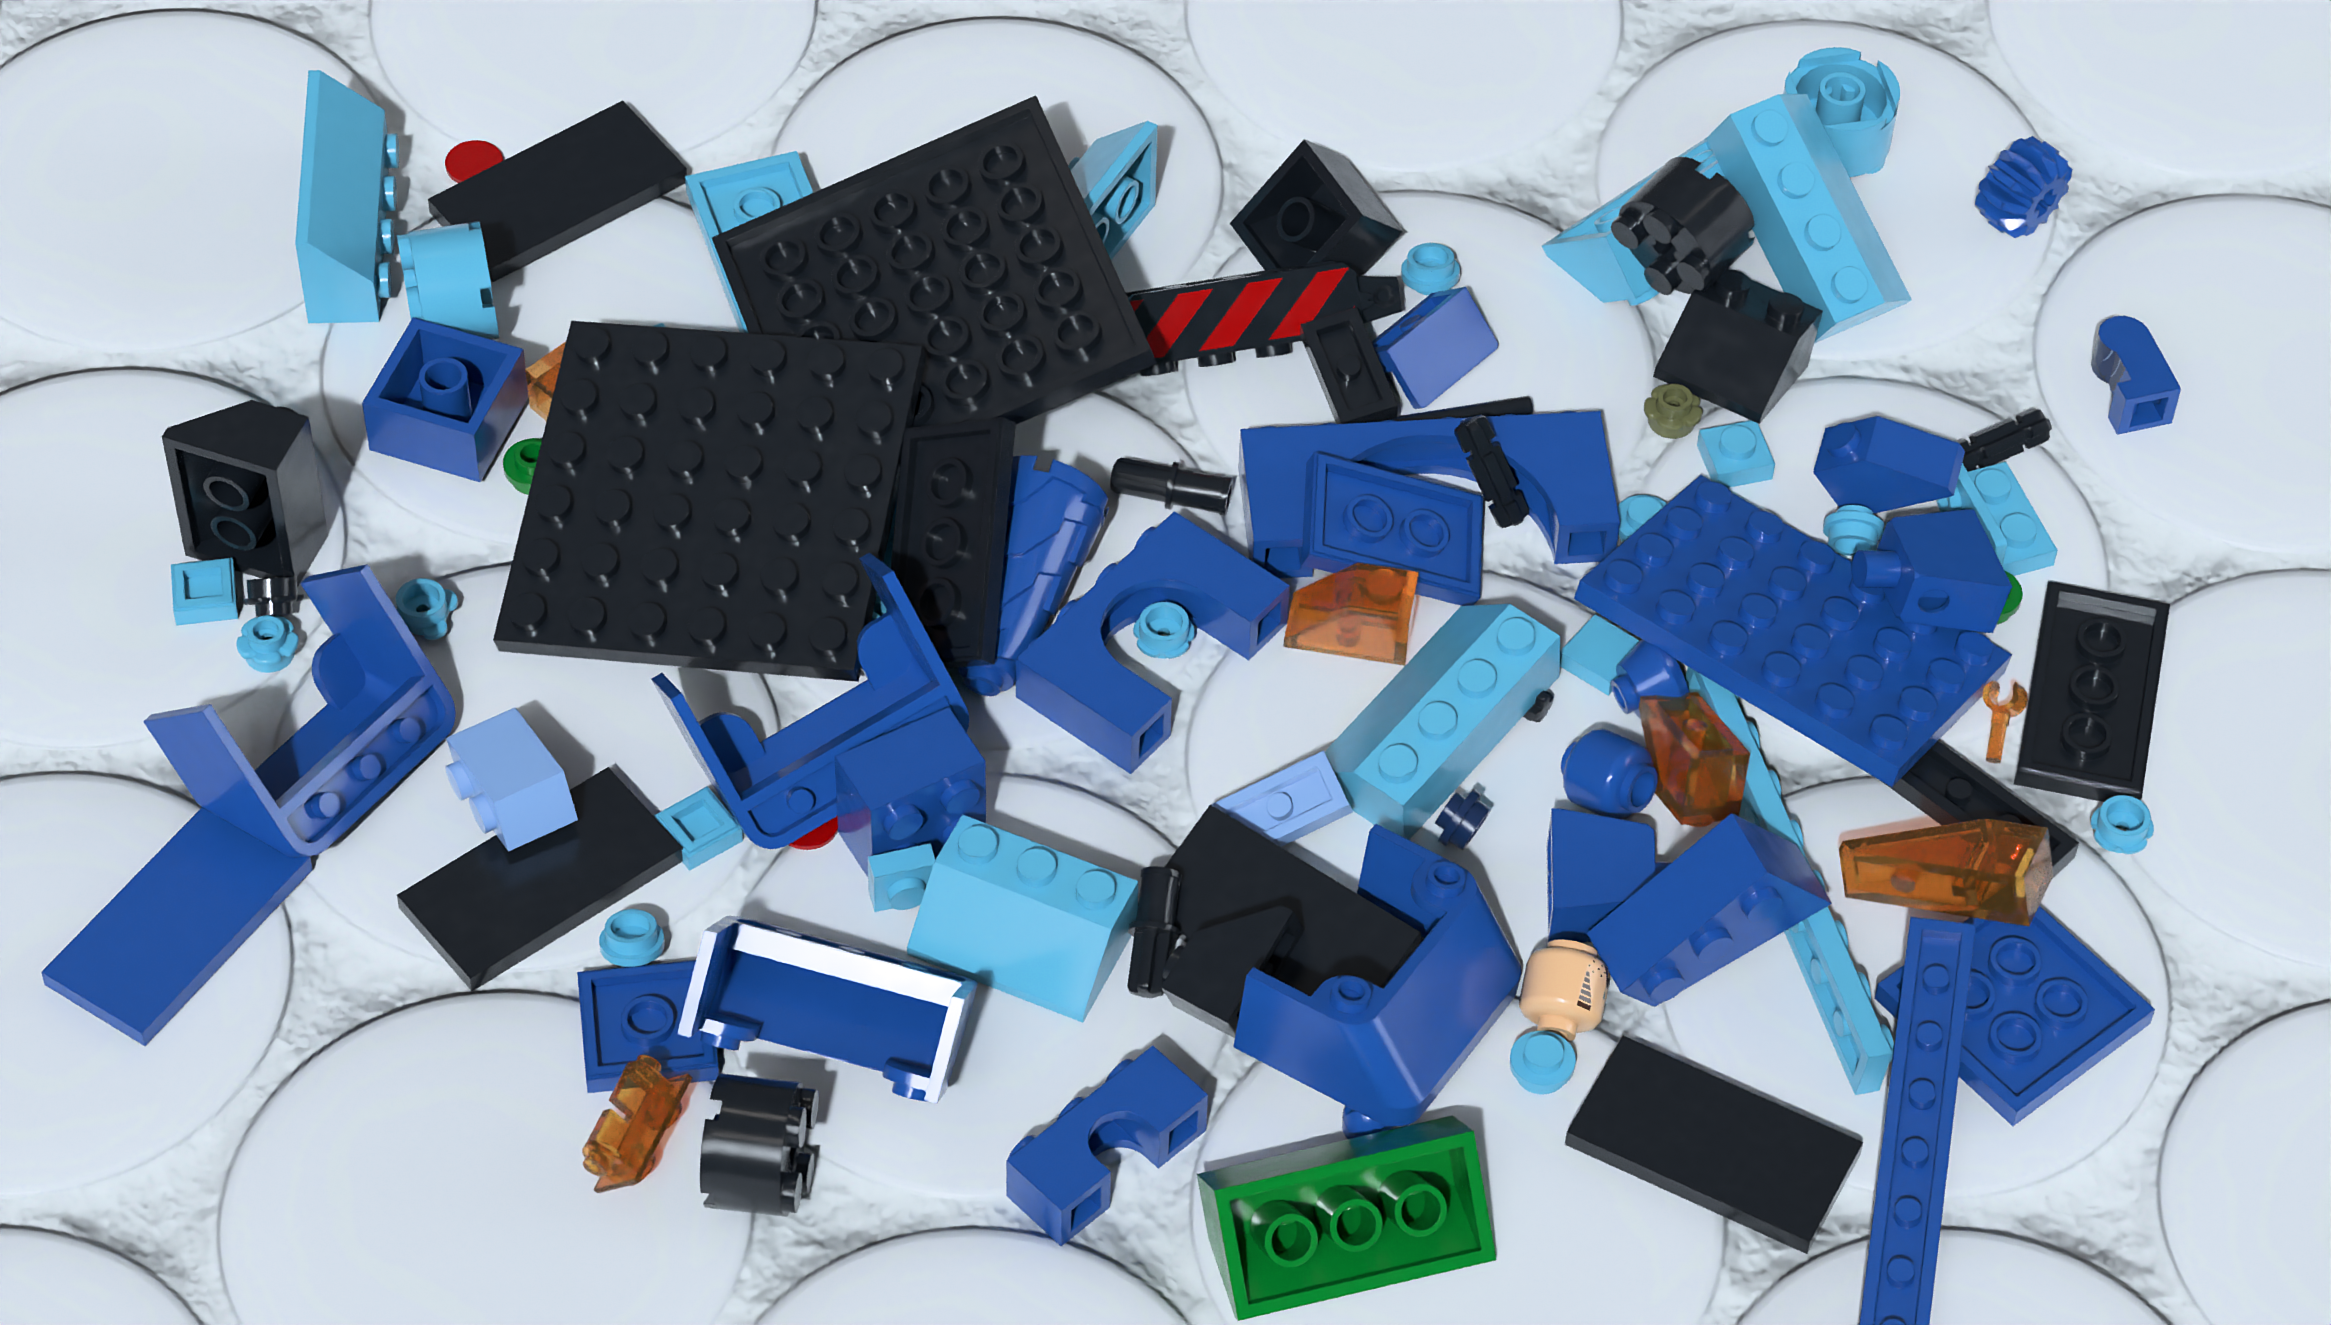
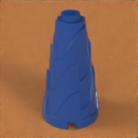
M1013 456L994 664L958 667L959 674L964 678L966 687L983 696H996L1000 691H1007L1014 686L1016 681V658L1028 648L1033 639L1043 634L1050 615L1056 616L1077 567H1082L1109 510V507L1105 509L1109 498L1099 484L1078 469L1054 459L1049 472L1033 469L1038 456Z

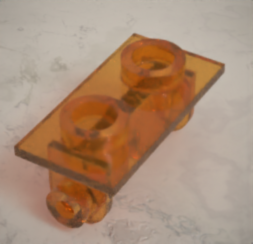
M639 1055L636 1061H630L626 1064L609 1098V1101L625 1114L624 1119L612 1109L603 1110L582 1148V1153L585 1157L583 1167L591 1174L600 1176L593 1189L597 1194L636 1185L650 1173L656 1160L654 1152L665 1131L677 1120L683 1106L680 1101L693 1078L692 1076L685 1074L666 1079L660 1074L661 1064L648 1055Z

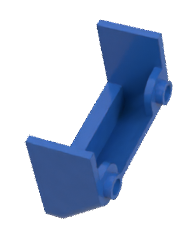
M870 552L859 558L884 604L887 613L868 623L858 635V661L867 680L772 736L759 742L751 726L742 717L730 712L715 713L698 722L683 694L663 673L651 679L695 759L739 824L743 833L759 847L766 849L785 847L837 816L836 755L947 707L951 709L967 733L969 713L962 697L894 571Z
M368 564L308 576L300 583L333 634L317 649L312 660L313 680L327 705L255 770L211 704L155 713L143 721L195 801L202 808L288 857L313 856L325 851L443 741L454 726L456 711L452 696Z
M1375 824L1369 831L1357 894L1418 930L1425 939L1384 989L1356 976L1340 975L1324 981L1310 997L1253 967L1246 975L1233 1047L1378 1123L1387 1126H1406L1414 1123L1423 1115L1513 1001L1517 994L1522 969L1517 956L1476 880L1468 870Z
M725 916L703 932L677 1034L691 1037L700 1030L702 1031L700 1041L728 1050H739L741 1040L755 1041L756 1039H761L883 1072L882 1076L894 1082L892 1092L899 1096L937 1104L947 1090L972 1009L978 982L952 972L738 916Z

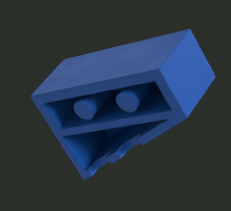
M1731 813L1588 931L1587 935L1603 963L1607 966L1619 991L1622 994L1656 1007L1832 904L1796 844Z

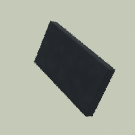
M622 100L428 198L429 212L441 226L480 221L490 281L493 283L685 184L687 168Z
M1004 417L905 428L891 569L894 571L945 668L993 665L995 660L1016 423Z
M2048 581L2014 785L2105 802L2107 799L2117 795L2132 796L2141 801L2170 604Z
M609 767L570 790L578 818L577 821L509 852L497 835L397 894L399 909L471 991L481 987L683 861V847Z
M1211 804L1165 865L1166 868L1179 871L1182 875L1174 926L1180 930L1179 938L1186 943L1194 931L1280 905L1293 910L1303 926L1304 932L1276 979L1310 997L1324 981L1340 975L1356 976L1384 989L1423 941L1421 932Z
M1626 1036L1621 1037L1570 1125L1565 1139L1566 1146L1805 1254H1808L1858 1161L1863 1147V1142Z

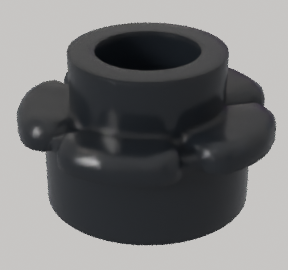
M297 576L246 580L248 598L242 599L245 605H255L256 617L265 615L276 616L293 614L292 602L304 600V594H298Z

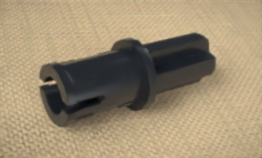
M1119 458L1112 468L1110 488L1115 493L1165 502V509L1169 510L1173 508V505H1179L1226 516L1232 494L1233 477H1222L1181 469L1180 462H1173L1172 467Z
M1149 866L1141 869L1140 877L1142 879L1136 921L1131 922L1128 928V933L1134 939L1127 988L1131 994L1143 998L1163 996L1164 992L1161 989L1164 983L1162 980L1163 969L1170 956L1172 942L1178 940L1180 930L1174 926L1182 875L1174 869Z

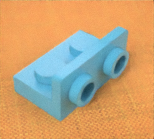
M2007 462L1968 472L1962 463L1954 496L1936 500L1940 512L1965 509L1974 510L2003 569L2013 576L2054 566L2058 550Z

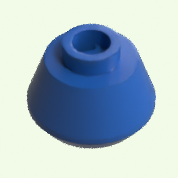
M1641 640L1616 666L1618 678L1611 680V688L1618 705L1625 714L1634 711L1641 720L1676 718L1684 713L1690 701L1688 686L1678 662L1656 645H1651Z

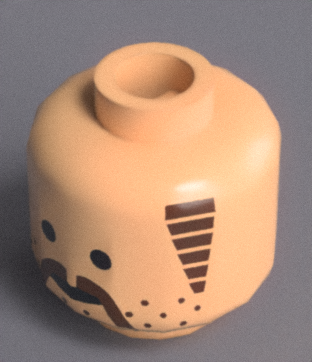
M1564 939L1549 941L1546 948L1532 953L1527 961L1519 999L1521 1012L1524 1017L1538 1025L1537 1031L1553 1032L1562 1036L1567 1041H1572L1575 1039L1576 1033L1593 1030L1601 1022L1610 983L1609 970L1605 963L1598 959L1597 950L1589 945Z

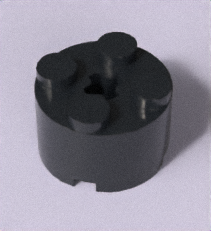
M1688 157L1670 159L1622 206L1618 217L1611 224L1612 233L1617 241L1629 248L1635 258L1645 268L1644 276L1648 284L1663 295H1670L1674 290L1686 294H1692L1695 289L1702 293L1706 292L1753 244L1755 238H1749L1748 232L1754 227L1755 223L1751 210L1740 193L1719 173H1716L1709 179L1695 169L1701 162Z
M719 1074L714 1082L710 1099L722 1101L720 1114H716L713 1120L705 1119L702 1136L701 1193L709 1194L703 1202L704 1207L784 1217L788 1216L790 1212L797 1213L801 1193H809L813 1181L814 1154L805 1153L804 1144L806 1129H814L819 1104L818 1090L804 1088L802 1082Z

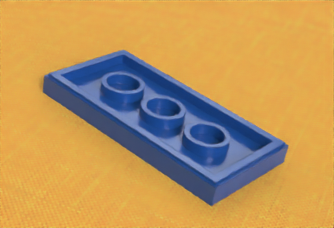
M201 808L41 972L44 985L143 1046H146L313 870L310 856L288 857Z

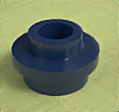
M1473 789L1467 798H1464L1457 792L1453 795L1435 821V824L1444 830L1438 842L1444 846L1451 842L1462 851L1466 848L1491 811L1490 807L1480 801L1481 793Z

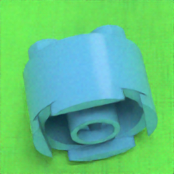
M1842 47L1819 49L1806 54L1799 60L1798 67L1791 74L1789 71L1785 80L1783 94L1808 95L1849 177H1856L1865 173H1876L1883 168L1891 147L1900 100L1898 80L1891 69L1879 60L1877 67L1861 60L1860 51Z
M480 221L408 232L409 234L397 235L411 319L414 317L490 340L498 339V324L495 306H493L492 287Z

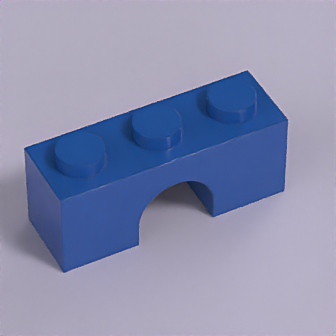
M1151 1046L1134 1061L1126 1059L1119 1063L1111 1071L1106 1082L1088 1097H1077L1061 1111L1057 1121L1037 1137L1029 1135L1013 1148L1006 1160V1196L1060 1246H1063L1110 1208L1111 1171L1096 1156L1112 1148H1129L1141 1153L1159 1169L1206 1131L1208 1094L1158 1049Z

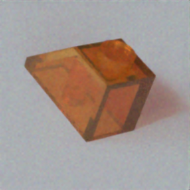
M1356 563L1293 593L1283 647L1405 666L1415 617L1419 572Z
M1698 692L1686 693L1682 697L1640 696L1639 713L1645 744L1651 754L1654 768L1658 774V783L1655 791L1658 798L1681 825L1705 827L1712 824V822L1724 820L1731 813L1739 816L1750 752Z

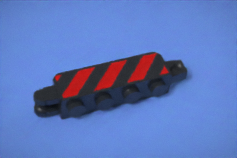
M1333 260L1126 292L1157 362L1140 370L1141 376L1176 371L1175 361L1197 358L1198 367L1234 362L1232 352L1255 348L1256 358L1291 353L1290 343L1302 341L1300 337V324L1357 307L1363 323L1402 311L1399 283L1396 276H1357L1356 272L1345 263L1334 262Z

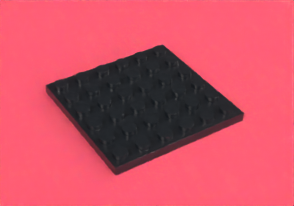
M1036 95L712 237L749 333L922 346L926 362L912 428L999 417L1009 419L1017 425L1157 363Z
M571 321L493 641L500 652L859 682L861 667L857 651L858 635L872 620L877 592L859 558L870 552L884 563L898 495L905 428H912L926 362L923 347L920 345Z

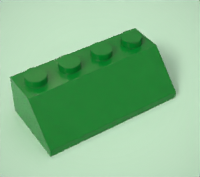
M1453 1115L1197 1174L1208 1239L1234 1316L1238 1321L1497 1260L1474 1130Z

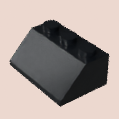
M250 400L167 427L162 435V441L185 556L202 561L233 558L235 571L261 579L297 576L298 588L328 537L309 417L298 414L287 407H274Z

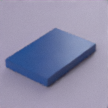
M1314 452L1306 463L1301 565L1460 606L1475 605L1480 599L1483 496Z

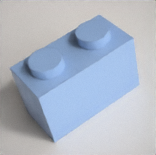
M516 707L446 738L453 763L445 766L455 794L460 801L469 798L472 813L482 832L486 834L493 830L508 852L578 820L563 769Z

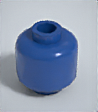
M1607 729L1592 730L1581 737L1579 741L1573 742L1566 749L1561 761L1563 788L1567 798L1574 804L1600 816L1626 819L1633 813H1638L1646 808L1656 791L1658 774L1654 768V762L1649 750L1641 744Z

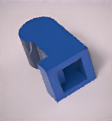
M2114 316L2106 319L2100 325L2091 366L2095 375L2109 384L2113 394L2108 419L2116 434L2119 435L2171 424L2181 387L2149 329L2139 320L2128 316Z

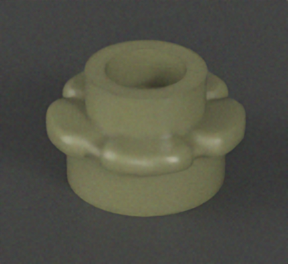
M1680 384L1660 385L1652 390L1651 397L1647 398L1644 402V413L1648 418L1650 428L1656 434L1670 439L1682 438L1690 434L1695 425L1700 422L1703 411L1699 407L1700 398L1693 395L1688 388Z

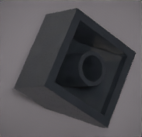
M1305 139L1230 222V225L1264 270L1333 260L1334 262L1345 263L1356 272L1357 276L1366 274L1403 232L1345 156Z
M1727 270L1706 292L1702 293L1696 289L1692 292L1655 367L1653 377L1668 384L1683 385L1693 395L1760 424L1808 367L1823 311L1804 303L1795 295L1781 293L1753 281L1742 272Z

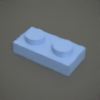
M1324 750L1211 804L1280 847L1353 813Z

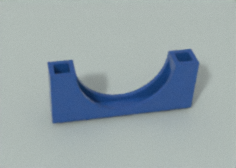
M1565 411L1549 414H1505L1486 417L1495 435L1490 441L1491 443L1498 442L1518 485L1513 490L1521 491L1529 508L1528 515L1537 524L1546 538L1554 564L1589 563L1604 560L1617 548L1620 519L1601 412ZM1445 417L1429 420H1385L1369 423H1325L1309 426H1265L1261 428L1240 429L1238 470L1249 559L1279 579L1313 577V568L1303 566L1301 563L1306 463L1314 452L1401 475L1442 474L1477 482L1466 460V457L1471 454L1470 452L1464 453L1454 434L1455 428L1465 418Z

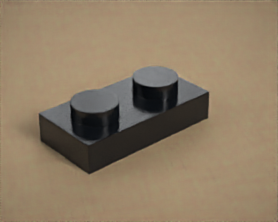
M1357 307L1300 324V337L1336 424L1381 422L1397 417L1398 404Z

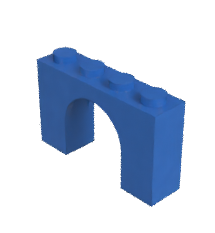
M1174 511L1157 528L1150 527L1145 530L1136 542L1134 549L1118 564H1109L1101 572L1095 585L1078 601L1071 600L1059 612L1055 623L1040 637L1033 639L1028 648L1016 658V698L1129 774H1132L1171 736L1172 698L1116 661L1105 647L1108 641L1118 631L1135 623L1140 618L1142 611L1149 605L1157 602H1171L1179 605L1186 611L1189 620L1194 626L1249 661L1287 624L1290 585Z

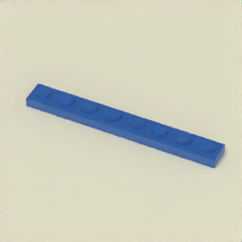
M1910 917L1860 1325H1930L1976 924Z

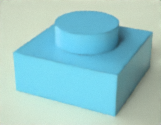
M1750 420L1699 430L1697 447L1711 481L1730 488L1773 479L1775 462L1758 423Z
M931 843L868 856V892L874 912L893 908L908 910L921 905L935 861Z

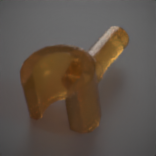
M1993 680L1984 687L1983 700L1986 706L1992 710L1990 721L1992 725L1986 753V761L1989 763H2001L2010 717L2021 714L2026 708L2028 701L2027 692L2017 682L2014 683L2012 688V699L2009 703L2002 706L1998 705L2000 684Z

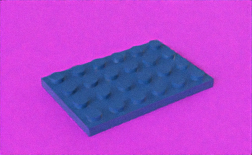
M1702 475L1696 478L1580 580L1574 599L1647 643L1659 647L1669 656L1891 787L2005 673L2012 654L1996 646L1980 633L1901 621L1896 618L1882 588H1862L1854 584L1851 561L1835 553L1828 545L1815 541L1783 523L1776 515L1763 511L1731 493L1726 486L1713 482Z

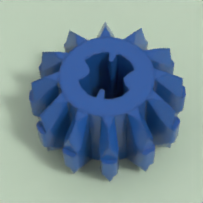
M2032 136L2025 140L2020 138L2013 142L2008 151L2003 150L2000 152L1999 159L1993 165L1988 166L1989 172L1987 176L1979 183L1978 189L1980 192L1976 196L1975 205L1980 209V213L1989 220L1988 223L2001 233L2006 232L2013 238H2017L2022 235L2028 236L2035 232L2039 224L2047 223L2049 215L2053 210L2059 208V201L2068 192L2069 186L2067 183L2072 176L2073 169L2068 166V161L2059 155L2060 151L2046 141L2041 142Z

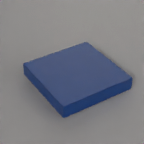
M696 960L577 972L588 1093L716 1080L719 1075L717 1048L700 1041L702 1035L700 1030L691 1037L677 1034Z

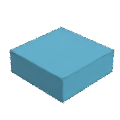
M233 558L171 564L173 612L176 626L239 619Z
M1595 614L1560 651V667L1609 696L1612 692L1611 680L1618 678L1616 673L1617 664L1639 643V640Z
M708 786L654 815L661 825L683 847L682 863L689 871L743 841L742 829Z

